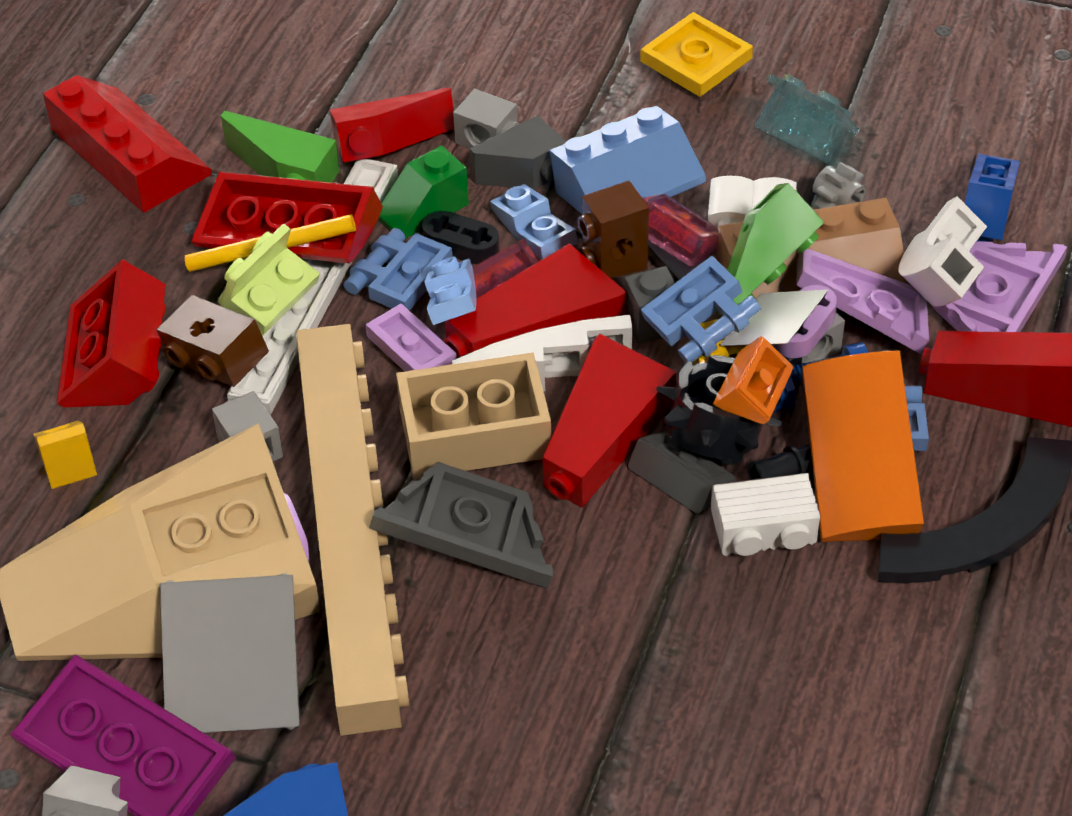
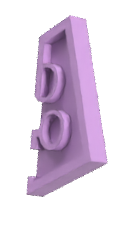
M806 249L799 255L796 269L797 286L800 288L809 285L828 287L837 296L838 309L922 355L924 348L929 343L927 300L912 285L811 249Z

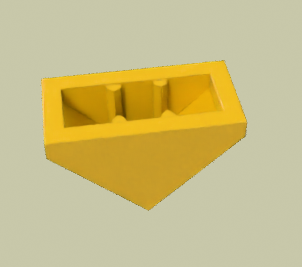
M79 420L34 434L52 489L97 475L83 423Z

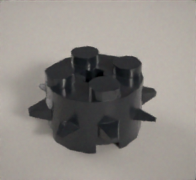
M710 355L707 363H700L694 366L689 361L681 366L676 387L657 386L658 392L672 399L669 414L665 416L664 422L672 433L671 442L678 450L683 452L692 451L704 457L716 458L725 464L733 465L741 462L744 454L758 448V439L763 424L724 411L713 404L735 358ZM771 416L769 422L764 425L781 426L782 421Z

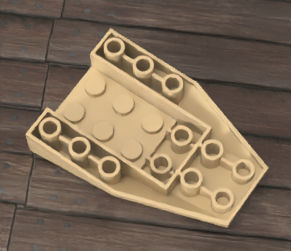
M259 423L123 490L0 568V601L17 661L71 660L75 654L83 659L163 658L160 583H165L169 580L182 582L276 576L286 573L293 575L295 620L320 612L316 582Z

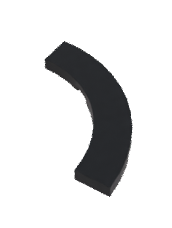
M1027 437L1024 462L1013 484L998 501L971 519L950 527L923 533H881L878 582L919 583L941 580L942 575L954 574L964 570H968L970 573L978 571L1018 551L1049 522L1052 513L1065 494L1072 470V441Z

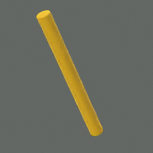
M350 214L291 229L286 247L289 248L356 231L354 218ZM260 237L185 255L186 267L189 272L236 261L238 258L245 259L252 254L253 247Z

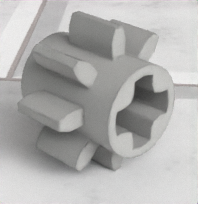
M839 162L836 169L832 166L825 167L818 174L813 184V192L820 196L815 205L821 209L863 202L866 188L859 183L864 175L842 162Z

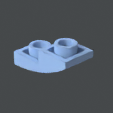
M525 184L510 188L505 194L490 201L491 209L504 226L525 248L540 260L569 243L572 246L578 243L575 229L551 214L548 199Z
M451 257L431 266L433 271L427 274L424 281L430 296L427 311L432 324L435 325L475 311L477 301L476 286L470 259L458 262L456 257Z

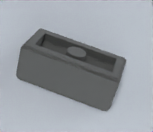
M666 431L639 438L628 463V468L697 514L704 512L711 506L712 485L731 483L736 480L733 474L708 458L692 451L683 452L678 450L671 442L672 435Z

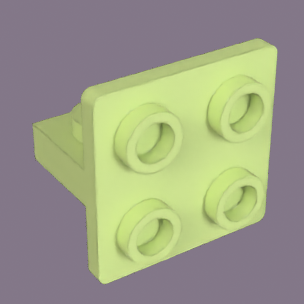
M282 224L273 234L270 232L264 233L254 245L252 254L245 260L238 258L232 263L225 273L226 287L218 300L222 307L255 319L262 336L317 284L320 276L317 270L286 247L291 229L285 224Z

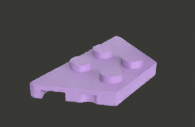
M976 241L969 252L984 266L983 270L961 299L944 306H933V309L957 331L1021 332L1064 261L1067 246L1053 244L1051 252L1026 251V243L999 245L992 242Z

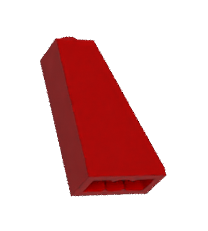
M569 243L478 297L475 311L445 321L446 338L444 343L456 353L457 359L493 343L538 329L581 320L626 315L627 291Z
M938 331L933 349L924 348L919 367V374L927 375L924 394L1072 427V333Z
M599 334L593 341L544 453V488L548 489L555 497L561 500H568L583 508L633 451L638 439L645 437L668 411L672 399L658 392L657 386L676 387V371Z

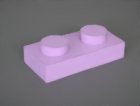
M402 304L397 305L366 324L367 337L403 371L452 365V361L456 359V353Z

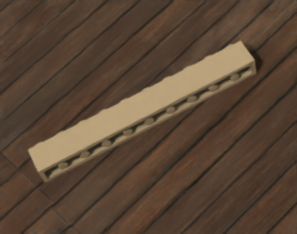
M350 324L296 330L340 736L401 728L399 707L409 706L406 675L395 677L394 665L404 664L401 636L400 634L390 635L389 624L398 623L395 593L385 595L384 591L385 584H393L390 554L380 555L379 546L388 545L387 534L369 529L374 509L380 506L383 508L380 479L370 480L369 472L378 471L375 443L366 444L365 437L374 436L371 409H361L360 403L369 401L366 374L357 375L356 369L365 368L362 341H352Z

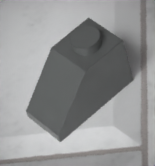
M537 115L470 148L471 180L475 184L509 188L525 184L535 190L550 181H554L550 150L565 144L567 141Z
M667 266L647 268L610 277L627 291L626 315L631 316L632 332L638 344L661 339L662 337L644 319L641 309L675 284Z

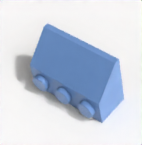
M658 106L641 109L633 116L618 122L605 124L597 131L582 137L569 139L565 144L550 150L556 193L581 214L582 196L628 180L633 184L648 207L706 182V174L679 121Z

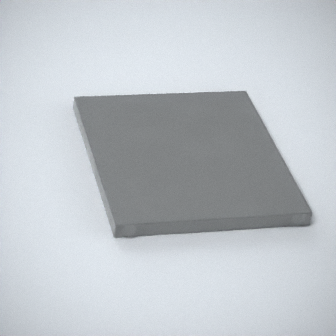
M282 573L276 576L182 582L169 580L165 583H160L164 709L203 733L276 728L292 730L295 727H300L293 575Z

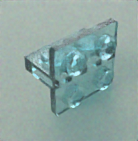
M771 73L768 75L766 82L774 91L754 125L759 131L826 164L829 162L845 132L856 136L859 128L850 119L852 113L840 106L841 101L822 90H819L818 94L815 95L805 89L807 85L789 74H785L782 79Z

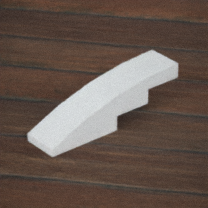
M623 315L588 319L538 329L493 343L457 358L452 363L458 364L534 352L543 391H545V378L579 375L593 341L599 334L632 349L631 316Z

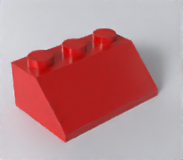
M122 259L70 305L57 398L58 405L64 408L129 405L142 393H148L153 389L159 378L157 365L162 341L156 329L162 324V318L166 311V305L164 304L165 283Z

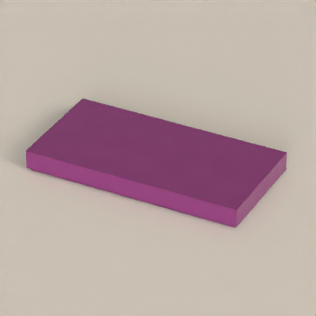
M76 654L10 734L16 743L63 773L70 766H76L121 777L119 799L128 802L127 814L129 816H193L236 759V756L229 748Z

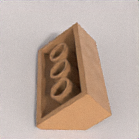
M887 198L814 210L824 223L815 231L819 237L808 249L908 284V281L898 271L900 260L904 254L900 226ZM743 222L718 226L716 260L726 270H728ZM796 250L783 262L787 268L775 281L768 285L763 281L752 292L755 300L761 293L790 292L802 289L796 285L797 259L800 255Z

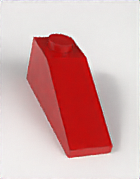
M450 87L330 109L334 140H336L337 151L343 163L385 155L454 129V107Z

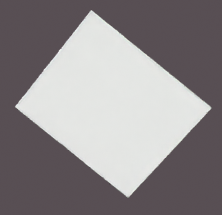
M829 289L761 293L756 299L761 310L748 319L750 324L739 333L733 331L727 335L720 346L749 345L760 336L765 338L770 344H788Z

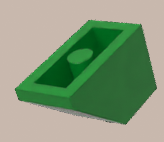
M442 145L406 164L381 203L383 208L378 221L389 231L392 228H398L404 233L406 239L422 230V222L428 214L435 211L454 213L469 205L467 167Z

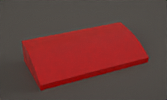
M219 172L191 242L196 247L216 248L261 237L266 232L273 234L282 224L293 229L352 214L356 231L288 248L303 259L350 264L368 241L383 205L374 188L370 186Z

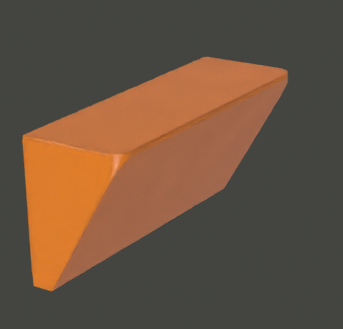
M760 336L737 354L713 404L724 411L764 425L769 422L794 367L765 338Z

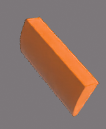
M900 350L847 355L802 366L801 374L816 502L820 514L821 542L880 540L881 533H920L924 520Z

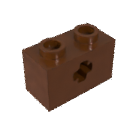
M630 180L582 196V215L578 217V226L582 234V247H579L578 251L609 277L647 269L649 207Z
M193 295L156 329L164 345V355L173 365L179 368L187 367L199 372L210 381L216 379L233 387L269 352L255 319Z

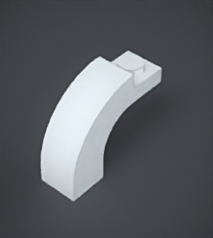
M958 196L947 201L928 228L917 234L911 241L900 260L899 273L934 307L944 306L961 299L984 268L969 251L987 226Z

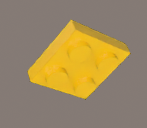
M692 12L641 49L640 62L701 97L750 61L753 56V46Z

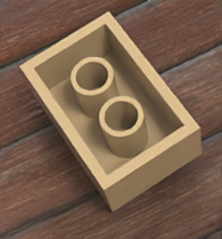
M534 352L396 373L400 414L413 479L422 478L423 473L437 462L469 471L543 459L551 440V419Z

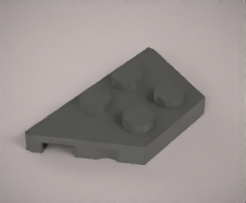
M437 462L425 471L421 480L411 482L399 492L397 499L385 509L381 506L376 509L369 529L544 588L548 587L554 572L552 564H545L540 548L544 540L539 525L533 519L534 509L528 492L441 462Z

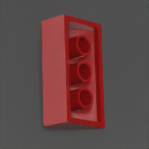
M76 75L43 93L51 130L143 213L212 175L209 166L116 87Z

